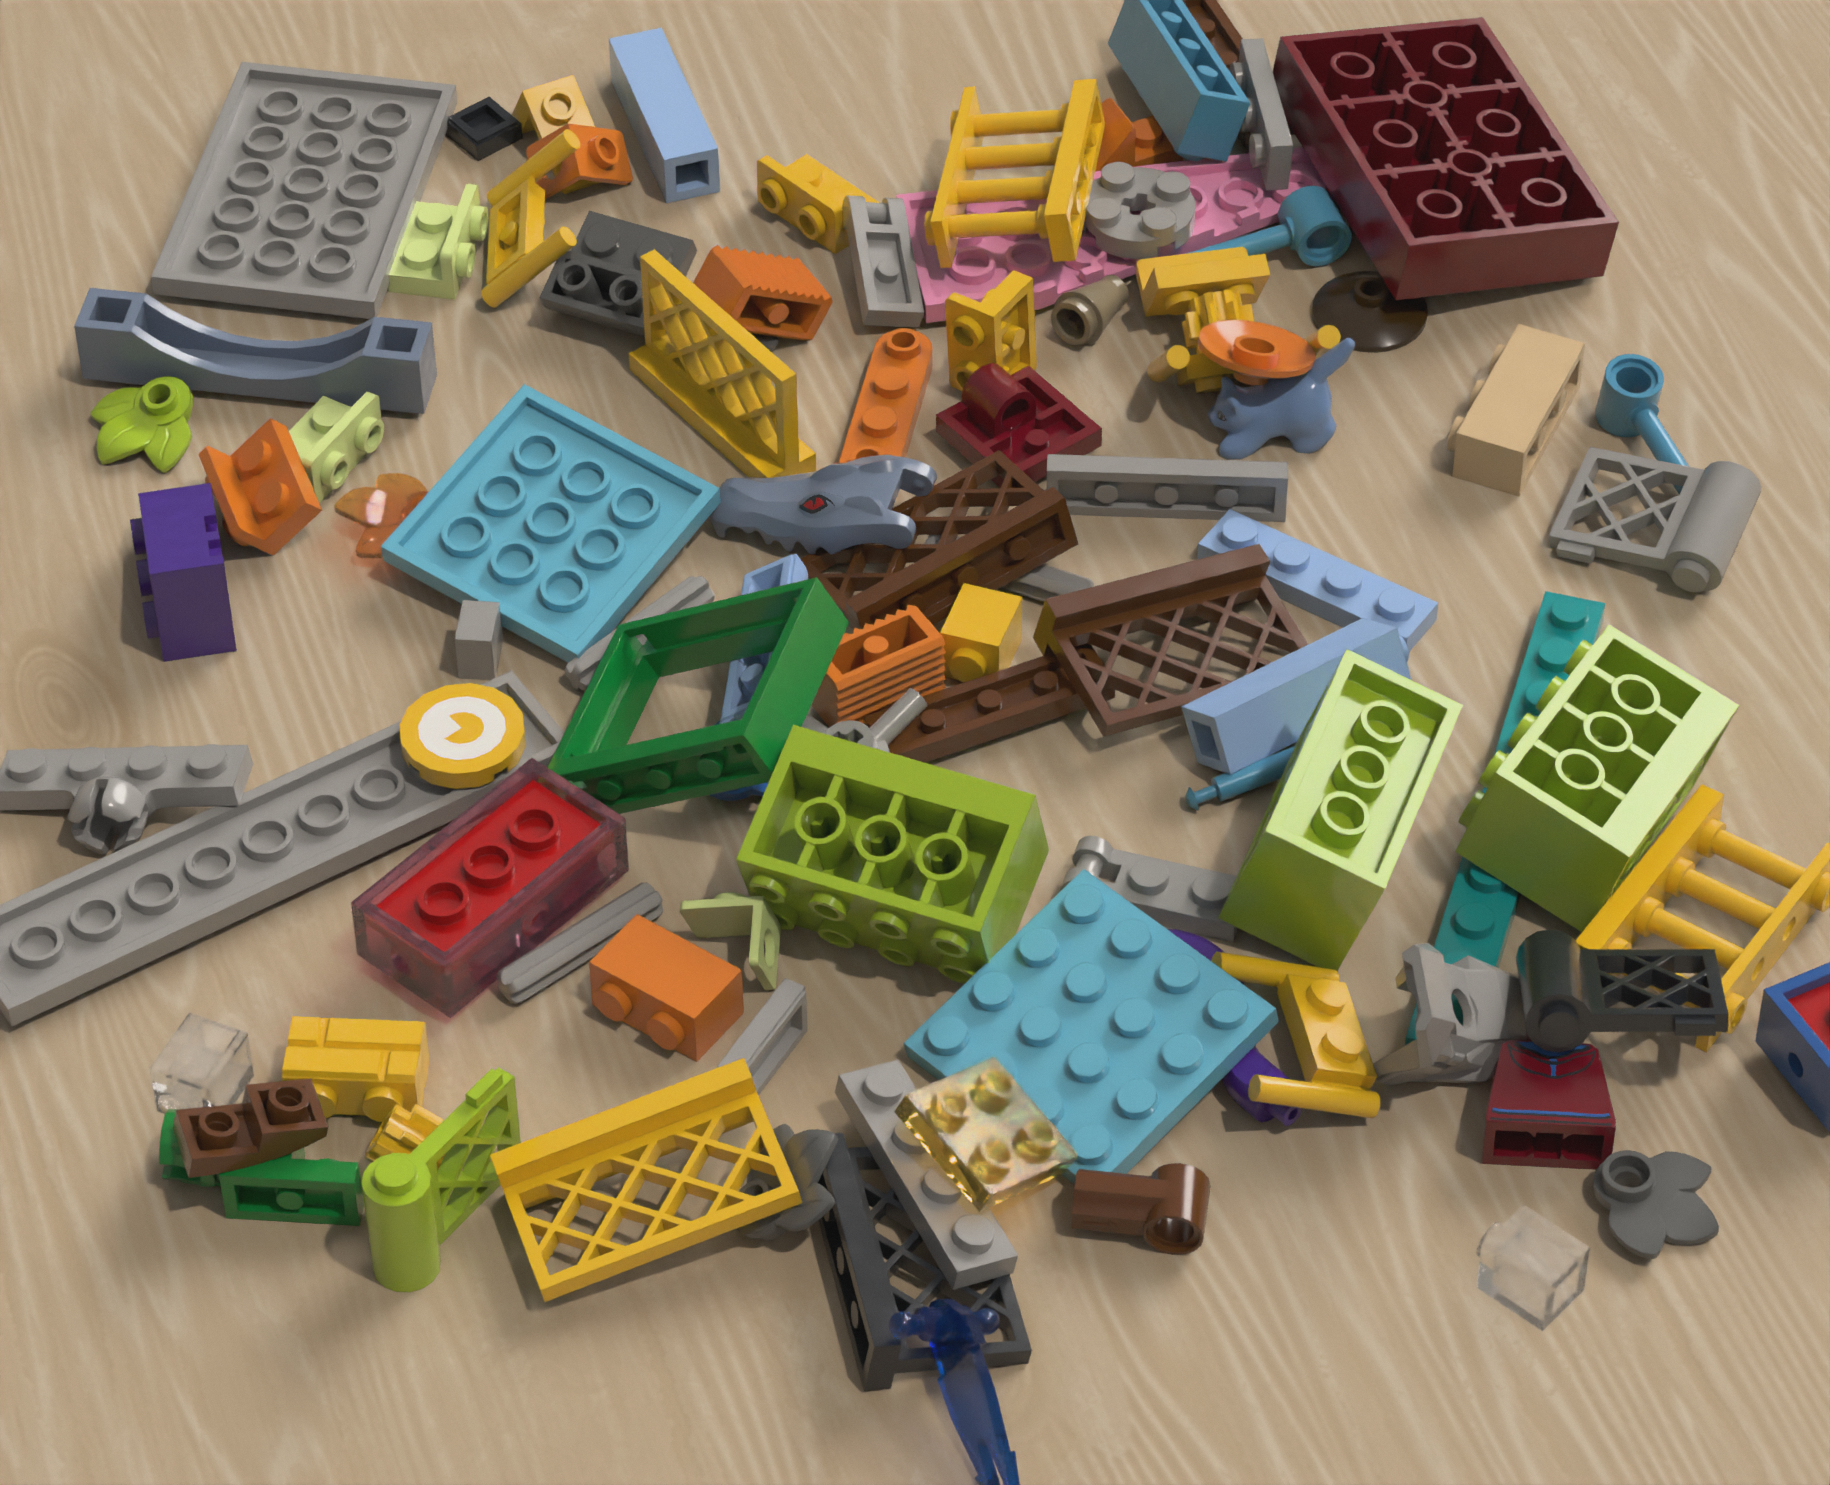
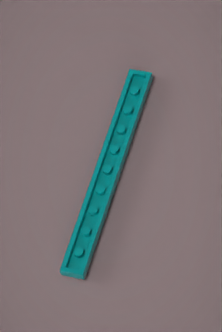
M1545 591L1494 755L1498 750L1505 754L1512 752L1513 749L1507 746L1510 737L1527 713L1537 717L1541 714V711L1535 707L1552 679L1558 676L1566 681L1570 675L1563 672L1564 668L1579 644L1583 640L1592 645L1596 642L1604 620L1605 603ZM1486 787L1483 788V793L1486 792ZM1463 856L1434 948L1443 954L1444 963L1452 965L1469 955L1499 968L1521 893ZM1452 994L1451 1000L1454 1014L1463 1026L1461 1006L1455 995ZM1417 1004L1415 1005L1406 1034L1405 1045L1417 1039L1415 1027Z

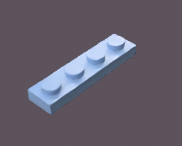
M1231 509L1198 543L1197 560L1260 544L1271 561L1266 577L1280 599L1341 627H1345L1362 618L1397 627L1398 632L1407 644L1409 652L1437 620L1438 602Z

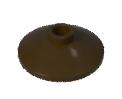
M1377 271L1351 272L1333 278L1318 290L1312 306V317L1317 329L1325 325L1335 326L1341 335L1340 342L1346 338H1351L1355 341L1353 351L1368 353L1387 352L1411 343L1424 330L1428 314L1424 297L1395 300Z

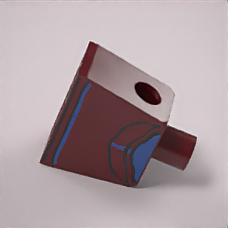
M1528 1035L1527 1041L1508 1040L1503 1043L1486 1113L1482 1164L1596 1170L1612 1154L1616 1131V1119L1599 1050L1591 1044L1582 1043L1569 1051L1558 1053L1546 1051L1535 1045Z

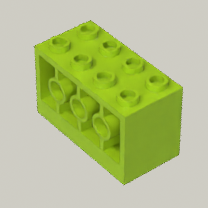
M1611 625L1605 628L1593 645L1586 640L1579 644L1564 668L1563 672L1570 675L1565 681L1555 676L1535 707L1541 711V714L1537 717L1527 713L1516 727L1507 743V746L1513 749L1512 752L1505 754L1498 750L1478 781L1479 784L1487 788L1486 792L1483 793L1478 790L1459 818L1458 823L1467 829L1455 851L1581 932H1583L1642 859L1692 790L1740 706Z
M1346 649L1297 740L1218 918L1318 967L1338 971L1388 884L1463 705Z
M793 725L736 861L749 896L765 897L781 923V929L792 930L796 925L818 932L821 938L833 945L852 948L856 943L878 950L881 956L893 963L912 966L915 962L938 968L945 977L965 984L1016 935L1048 855L1049 847L1035 794Z

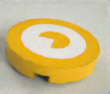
M473 683L445 685L423 694L407 708L399 725L402 758L408 767L411 764L412 767L419 770V777L430 784L452 789L480 787L495 781L494 774L501 772L506 767L508 772L519 763L526 748L523 713L514 700L494 687Z

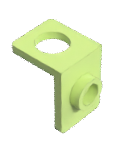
M727 892L716 895L714 899L686 900L681 902L680 913L698 938L751 935L749 965L765 990L776 989L781 923L764 896L748 897L740 893Z

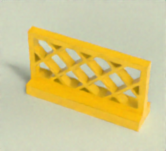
M655 249L640 256L645 345L629 353L630 371L747 477L773 478L816 471V453L798 437L796 373Z
M744 1058L490 1154L544 1302L802 1204L799 1190L758 1096L752 1075ZM754 1122L756 1130L745 1149L718 1142L720 1136L725 1132ZM763 1147L765 1148L768 1156L760 1154ZM683 1148L693 1151L680 1174L654 1166L658 1158ZM709 1156L735 1164L723 1187L696 1179ZM751 1169L776 1176L780 1187L757 1196L738 1192ZM618 1173L629 1175L617 1198L591 1191L592 1186L597 1181ZM645 1180L672 1188L659 1211L632 1203ZM687 1193L714 1201L705 1216L692 1221L681 1219L674 1215ZM555 1197L565 1200L552 1223L528 1216L525 1211L529 1207ZM581 1205L607 1213L594 1236L568 1228ZM623 1218L649 1226L642 1240L624 1246L610 1241ZM535 1235L543 1237L539 1245L536 1241ZM559 1243L585 1250L577 1265L549 1275L546 1264Z

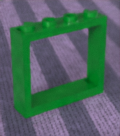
M815 577L619 624L541 780L550 791L593 819L769 782L792 726L802 727L849 621L820 580ZM637 635H645L647 640L644 645L636 638ZM773 652L742 719L627 745L660 677Z

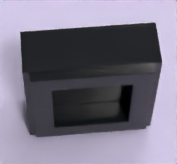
M487 97L448 117L446 135L477 161L523 139L522 123L491 97Z

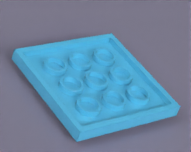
M524 384L381 545L383 561L461 604L463 600L499 602L501 624L504 628L569 663L576 657L579 659L588 648L614 630L721 503L720 488Z
M1083 869L991 958L989 963H986L903 1044L907 1056L1075 1185L1076 1173L1079 1169L1127 1174L1279 1020L1274 1006Z

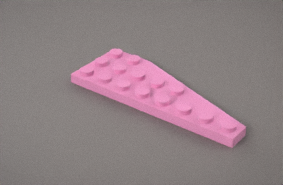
M1303 147L1293 148L1289 187L1284 190L1265 189L1260 168H1252L1249 153L1229 155L1227 162L1204 158L1197 162L1187 160L1136 166L1164 172L1176 171L1183 173L1190 180V191L1196 203L1195 227L1189 240L1175 250V241L1167 246L1159 247L1157 257L1186 254L1279 222L1278 211L1284 199L1302 187H1322L1327 190L1332 200L1335 201ZM1095 171L1093 181L1101 177V171ZM938 190L896 195V198H902L905 204L926 323L946 321L945 300L953 292L981 303L985 294L990 289H995L1013 270L1033 278L1035 310L1055 304L1058 297L1063 293L1099 281L1106 275H1115L1123 279L1136 274L1135 266L1140 259L1123 258L1103 251L1095 245V235L1089 232L1088 229L1086 234L1082 230L1076 261L1053 262L1049 239H1041L1039 234L959 238L952 267L940 268L936 246H929L927 244L924 227L925 214L927 211H933ZM1047 199L967 204L965 215L1036 211L1040 204L1047 203ZM1131 211L1130 214L1140 215L1142 211Z

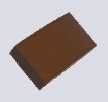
M309 1078L246 1084L243 1101L240 1104L176 1110L173 1131L188 1177L192 1178L239 1170L285 1156L326 1137L328 1125L312 1079Z

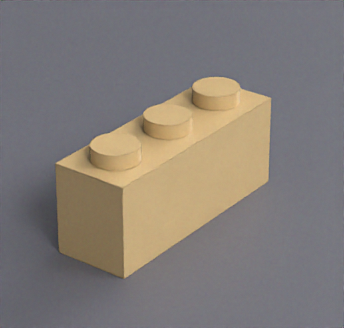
M1518 324L1507 345L1501 343L1497 345L1491 359L1487 380L1479 379L1476 382L1470 396L1466 417L1457 416L1451 427L1447 449L1454 452L1452 477L1520 497L1580 388L1585 343Z

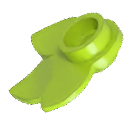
M163 376L147 382L142 388H121L103 397L90 413L95 421L103 424L97 436V453L100 462L103 465H107L145 450L150 461L162 473H166L174 467L188 449L192 439V432L187 422L192 413L193 395L188 385L177 377Z

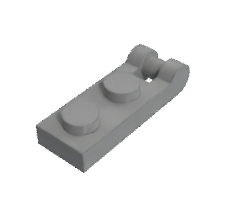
M846 195L842 203L843 228L847 230L863 325L919 328L924 315V308L903 199L885 197L882 203L866 202L863 196Z
M1086 836L1079 840L1072 858L1073 864L1076 867L1066 872L1060 891L1085 869L1100 881V878L1115 881V883L1101 882L1163 927L1234 942L1238 928L1219 919L1218 916L1235 881V875L1113 849L1109 842L1097 836Z

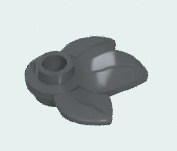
M787 1124L779 1125L773 1129L799 1190L802 1204L737 1228L738 1231L748 1238H759L764 1241L773 1240L783 1235L787 1230L798 1232L810 1227L834 1206L835 1200L826 1188L818 1184L839 1140L838 1136L833 1132L810 1129L794 1134L791 1127ZM763 1147L760 1154L768 1156L765 1148ZM751 1169L747 1175V1183L739 1192L757 1196L780 1187L776 1176Z
M1623 1150L1608 1156L1596 1169L1593 1179L1594 1195L1605 1208L1610 1210V1232L1628 1251L1640 1257L1655 1259L1662 1251L1665 1240L1675 1245H1696L1714 1238L1719 1232V1225L1714 1214L1695 1193L1705 1184L1711 1174L1712 1167L1705 1162L1679 1152L1665 1151L1648 1158L1636 1151Z

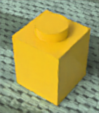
M963 583L940 632L945 641L943 647L946 653L943 656L946 662L943 665L946 671L943 673L946 678L967 682L1010 667L1022 641V596Z

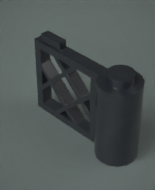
M1552 929L1533 933L1525 938L1518 948L1516 964L1526 1032L1531 1041L1543 1050L1557 1053L1572 1050L1581 1045L1590 1032H1674L1675 1036H1716V1032H1728L1729 1014L1715 949H1580L1573 937L1563 931ZM1608 973H1625L1627 976L1619 979ZM1675 973H1698V974H1696V975L1690 977L1689 979H1686V978H1684V977H1682V976H1679V975H1677V974H1675ZM1652 985L1664 992L1655 995L1644 989ZM1688 1001L1701 1008H1684L1680 1005ZM1619 1002H1623V1003H1625V1004H1627V1005H1630V1006H1632V1007H1634V1008H1609V1007H1611V1006H1613V1005H1615V1004H1617V1003H1619Z

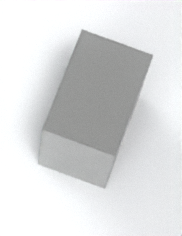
M463 600L455 635L458 677L461 679L492 680L496 678L503 645L500 603Z

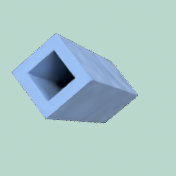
M662 27L609 38L611 82L666 203L720 192L718 147Z
M1362 618L1182 706L1197 762L1213 769L1233 774L1297 742L1346 649L1411 680L1407 665L1409 651L1405 640L1398 632V628Z

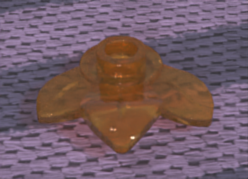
M401 473L380 474L376 479V488L365 486L353 489L335 503L334 510L337 514L366 527L356 547L357 557L383 558L381 545L429 492L420 480Z

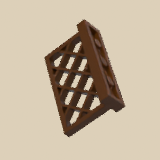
M998 450L934 485L928 495L914 496L892 508L893 511L909 516L915 522L916 532L910 546L897 549L888 545L864 543L853 545L832 555L821 547L816 550L815 554H808L801 558V561L807 569L808 579L817 577L849 621L848 625L853 630L854 628L863 629L865 623L874 625L876 619L885 620L886 614L896 615L897 609L906 611L908 605L917 606L934 625L948 617L963 583L997 590L1078 545V540L1065 497L1054 487L1044 491L1006 455ZM998 475L1004 479L1001 488L977 489L979 485ZM1009 506H1017L1008 511ZM939 507H953L950 516L926 517L928 513ZM969 507H993L990 516H966ZM958 534H966L956 540ZM918 535H941L938 544H915ZM850 563L846 573H821L835 564ZM867 563H890L886 573H863ZM906 563H913L908 567L904 568ZM855 591H862L857 595L853 596Z
M1260 544L1047 598L1044 601L1033 635V639L1043 656L1054 652L1103 737L1184 715L1182 706L1235 681H1229L1206 672L1212 657L1246 670L1245 675L1272 663L1260 657L1265 643L1290 653L1308 645L1266 577L1271 561ZM1257 599L1268 619L1266 624H1263L1231 610L1233 606ZM1198 616L1216 623L1218 626L1213 638L1179 626L1180 620ZM1224 627L1259 640L1254 653L1250 654L1220 642L1219 639ZM1145 630L1165 639L1158 653L1125 640L1126 635ZM1171 641L1206 654L1200 669L1165 656ZM1088 643L1111 653L1105 667L1080 658L1074 647ZM1117 656L1151 668L1152 670L1146 683L1113 671L1112 668ZM1158 672H1161L1193 686L1190 692L1176 696L1153 687ZM1104 686L1139 699L1136 707L1112 713L1101 694Z

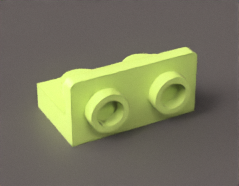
M465 185L458 206L416 201L389 273L390 284L388 292L456 299L463 277L470 278L473 273L476 241H483L488 229V208L480 206L478 185Z
M366 392L352 407L322 396L289 430L319 504L333 489L339 488L345 482L349 472L367 453H372L379 446L384 434V423L381 419L378 395Z

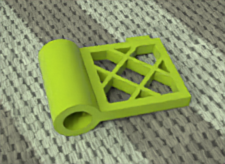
M499 1067L496 1070L491 1068L465 1094L466 1099L410 1154L391 1153L381 1156L371 1162L364 1171L361 1185L372 1267L376 1280L385 1288L395 1292L410 1293L423 1289L432 1283L440 1272L441 1258L439 1246L501 1185L490 1154L494 1153L496 1147L498 1151L521 1143L515 1077ZM444 1156V1158H443V1160H442V1163H441V1165H440V1167H439V1169H438V1172H437V1163H436V1162Z

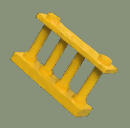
M1097 79L1074 80L1069 103H1063L1061 109L981 114L975 86L964 87L959 110H952L950 116L951 141L933 211H927L925 214L926 241L929 246H936L940 268L952 267L959 238L1039 234L1041 239H1049L1053 262L1076 261L1105 128ZM1062 132V136L1054 137L1052 143L981 147L983 138L987 136ZM1055 165L1054 170H1047L1046 176L973 180L975 170ZM1047 199V203L1040 204L1036 211L965 215L967 204Z
M1701 784L1575 941L1580 949H1631L1640 935L1649 937L1651 934H1654L1684 949H1715L1718 965L1728 970L1721 978L1729 1014L1728 1032L1726 1033L1731 1034L1737 1028L1745 1013L1748 998L1816 910L1825 912L1830 907V843L1827 842L1807 869L1727 832L1726 824L1720 821L1724 794ZM1716 854L1786 887L1790 891L1780 904L1774 908L1695 871V866L1703 856L1711 858ZM1684 893L1759 929V931L1744 949L1663 910L1672 895L1679 898ZM1608 973L1615 977L1619 974L1627 976L1625 973ZM1675 973V974H1677V975H1679V976H1682V977H1684V978H1686V979H1689L1688 977H1686V976H1684V975H1682V974H1680V973ZM1652 985L1648 987L1659 993L1664 992L1663 990L1658 989ZM1688 1001L1683 1004L1689 1008H1701ZM1716 1032V1036H1697L1695 1047L1707 1053L1722 1032Z

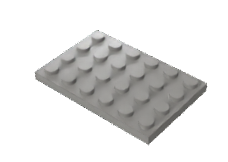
M241 62L151 275L153 294L331 314L351 318L371 319L377 317L390 284L389 273L416 201H421L448 129V117L453 115L456 108V85Z

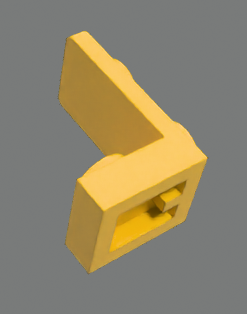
M574 75L523 90L512 113V116L522 123V133L535 130L539 140L568 123L595 127ZM561 163L552 169L555 177L561 169ZM579 180L561 190V192L567 194L601 182Z

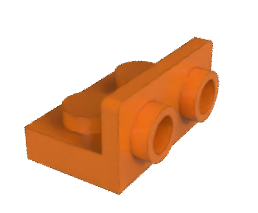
M271 418L230 456L210 446H206L198 454L207 475L205 483H211L212 494L216 497L224 516L222 520L223 527L227 534L242 546L251 545L274 556L322 511L287 426Z

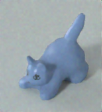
M1351 338L1344 339L1316 359L1310 371L1299 376L1268 379V382L1264 385H1253L1244 388L1234 385L1228 377L1223 376L1221 379V392L1217 396L1216 404L1208 411L1210 422L1215 427L1228 432V435L1219 445L1220 455L1228 460L1243 459L1255 453L1267 440L1278 436H1284L1290 440L1293 448L1298 453L1310 454L1327 444L1333 437L1337 427L1331 414L1332 395L1327 378L1348 361L1355 348V341Z

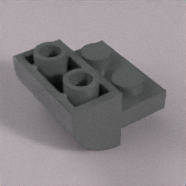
M589 211L576 238L577 244L571 251H568L556 260L539 298L544 307L549 310L645 337L640 256L655 249L686 277L697 249L694 241L691 239Z

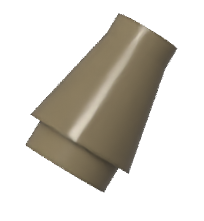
M1106 275L1099 281L1060 295L1055 302L1051 314V322L1056 334L1063 341L1071 345L1096 342L1119 308L1128 301L1129 292L1126 284L1115 275Z

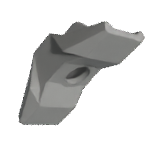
M1429 943L1415 944L1402 953L1403 968L1397 974L1395 980L1397 989L1411 992L1417 1004L1415 1024L1417 1039L1373 1063L1377 1074L1376 1080L1391 1086L1405 1082L1478 1083L1495 1077L1502 1044L1508 1040L1527 1041L1519 978L1469 955L1452 965L1444 963L1443 954ZM1452 994L1455 995L1461 1006L1463 1026L1454 1014L1451 1000Z

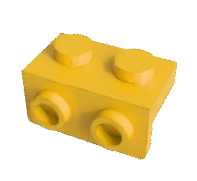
M1244 247L1140 259L1135 266L1145 317L1185 314L1189 312L1188 305H1190L1189 301L1211 291L1231 290L1233 293L1239 292L1242 305L1253 304L1257 302L1270 277L1266 254L1248 256V252Z

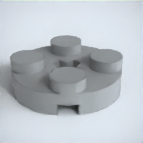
M1125 162L1109 163L1102 168L1101 177L1093 181L1083 230L1085 234L1088 229L1089 232L1095 235V245L1109 254L1123 258L1146 259L1157 257L1159 247L1167 246L1174 241L1175 250L1189 240L1195 227L1196 203L1190 191V180L1183 173L1176 171L1164 172L1152 168L1132 167ZM1131 211H1142L1140 215L1130 214Z

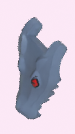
M892 455L862 457L847 463H833L818 471L773 478H729L720 485L721 503L709 518L716 534L720 537L726 536L728 527H738L746 533L756 530L761 534L766 544L771 545L773 540L779 541L785 550L789 552L793 551L796 542H800L810 554H815L817 547H822L832 555L845 548L864 543H880L897 549H903L912 543L916 532V525L909 516L892 510L898 493L901 489L916 496H926L932 491L937 480V474L932 467L918 460Z

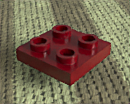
M995 363L981 366L966 381L961 401L936 414V432L972 464L1000 450L1034 482L1047 476L1048 454L1086 455L1102 446V428L1030 366L1012 375ZM1000 475L990 479L1001 488L1004 479Z

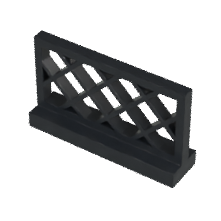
M834 1133L838 1136L839 1140L818 1184L826 1188L833 1196L835 1204L818 1221L863 1390L891 1389L894 1374L1028 1364L1032 1349L1010 1274L990 1279L991 1285L982 1295L968 1286L953 1290L941 1270L913 1254L914 1250L923 1242V1239L904 1207L898 1201L899 1199L891 1188L885 1194L862 1180L860 1170L880 1169L868 1147L848 1148L844 1133ZM970 1140L948 1141L989 1207ZM884 1215L913 1231L901 1246L876 1232L875 1225ZM898 1268L928 1284L916 1299L890 1284L889 1278ZM939 1292L969 1309L957 1324L927 1307ZM981 1316L1005 1330L1008 1341L987 1343L968 1330ZM915 1321L944 1339L936 1347L908 1348L904 1332Z

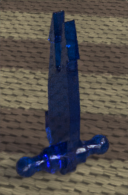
M936 1299L929 1306L920 1308L916 1314L904 1311L893 1314L888 1324L889 1331L894 1337L906 1339L912 1335H917L920 1340L929 1342L940 1373V1377L937 1378L950 1418L978 1474L975 1477L979 1485H1000L995 1468L996 1465L1004 1485H1020L1016 1453L1010 1450L996 1389L981 1350L986 1344L984 1335L995 1333L1000 1324L998 1314L990 1308H982L972 1312L969 1307L960 1305L954 1299Z

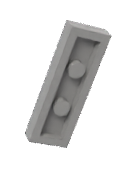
M1263 38L1241 39L1239 62L1230 64V73L1251 103L1241 126L1242 132H1250V163L1252 168H1260L1266 190L1288 189L1293 142Z

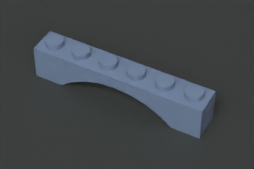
M89 288L74 325L83 379L145 385L155 378L172 376L183 380L190 390L317 403L322 396H325L347 406H353L366 392H370L379 396L381 410L424 414L437 377L432 322L373 317L355 328L328 337L299 341L262 340L233 335L197 323L169 309L146 293Z

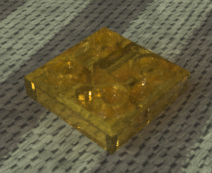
M995 1057L906 1094L894 1111L979 1212L1067 1172V1168L1078 1157L1074 1148L1062 1136L1056 1126L1049 1121L1018 1085L1013 1076L1005 1070Z

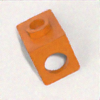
M568 123L529 145L526 149L527 159H529L566 129L572 131L580 141V148L561 162V169L554 179L550 180L545 175L536 182L537 185L545 190V199L579 180L627 185L633 181L624 137L619 130Z

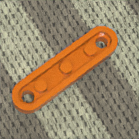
M899 328L885 333L876 341L839 463H847L862 457L878 455L906 458L933 367L932 343L924 334L908 328Z

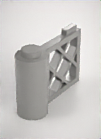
M1589 447L1549 533L1550 547L1556 548L1557 557L1592 564L1596 556L1663 570L1669 574L1678 587L1689 592L1714 590L1721 584L1760 496L1762 486L1752 471L1731 461L1713 462L1704 470ZM1599 469L1623 474L1627 482L1601 493L1597 491L1593 484ZM1664 483L1683 486L1680 495L1657 505L1647 492V490ZM1637 495L1645 510L1617 521L1608 507ZM1596 512L1600 514L1607 525L1589 534L1571 530L1575 521ZM1654 523L1662 534L1656 548L1631 543L1626 536Z

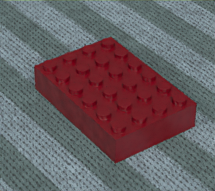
M1483 17L1280 37L1273 75L1286 121L1395 300L1417 299L1427 296L1469 293L1472 291L1521 287L1524 285L1573 281L1604 276L1619 221Z

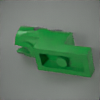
M168 1109L165 1113L159 1146V1164L165 1165L162 1179L177 1180L205 1187L221 1186L226 1219L360 1226L364 1200L358 1162H344L328 1158L309 1160L305 1159V1149L302 1148L285 1156L239 1170L189 1178L173 1131L175 1113L179 1109Z

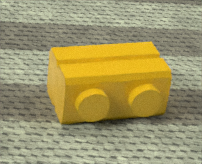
M292 1016L288 1047H286L282 1067V1081L311 1078L325 1119L333 1114L367 1116L372 1120L382 1122L396 1104L410 1112L414 1104L423 1106L424 1087L426 1088L429 1069L426 1023L419 1021Z

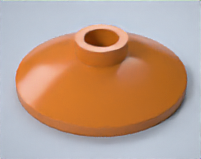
M1247 320L1218 321L1203 327L1198 337L1199 349L1205 356L1222 367L1233 371L1235 379L1249 385H1264L1268 382V379L1295 377L1307 373L1313 368L1316 357L1313 347L1300 336L1283 328L1261 322Z

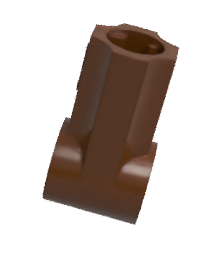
M1182 1163L1160 1166L1152 1172L1151 1176L1079 1169L1076 1173L1074 1185L1072 1229L1144 1236V1240L1152 1248L1171 1255H1184L1194 1252L1202 1245L1211 1188L1209 1178L1198 1168Z

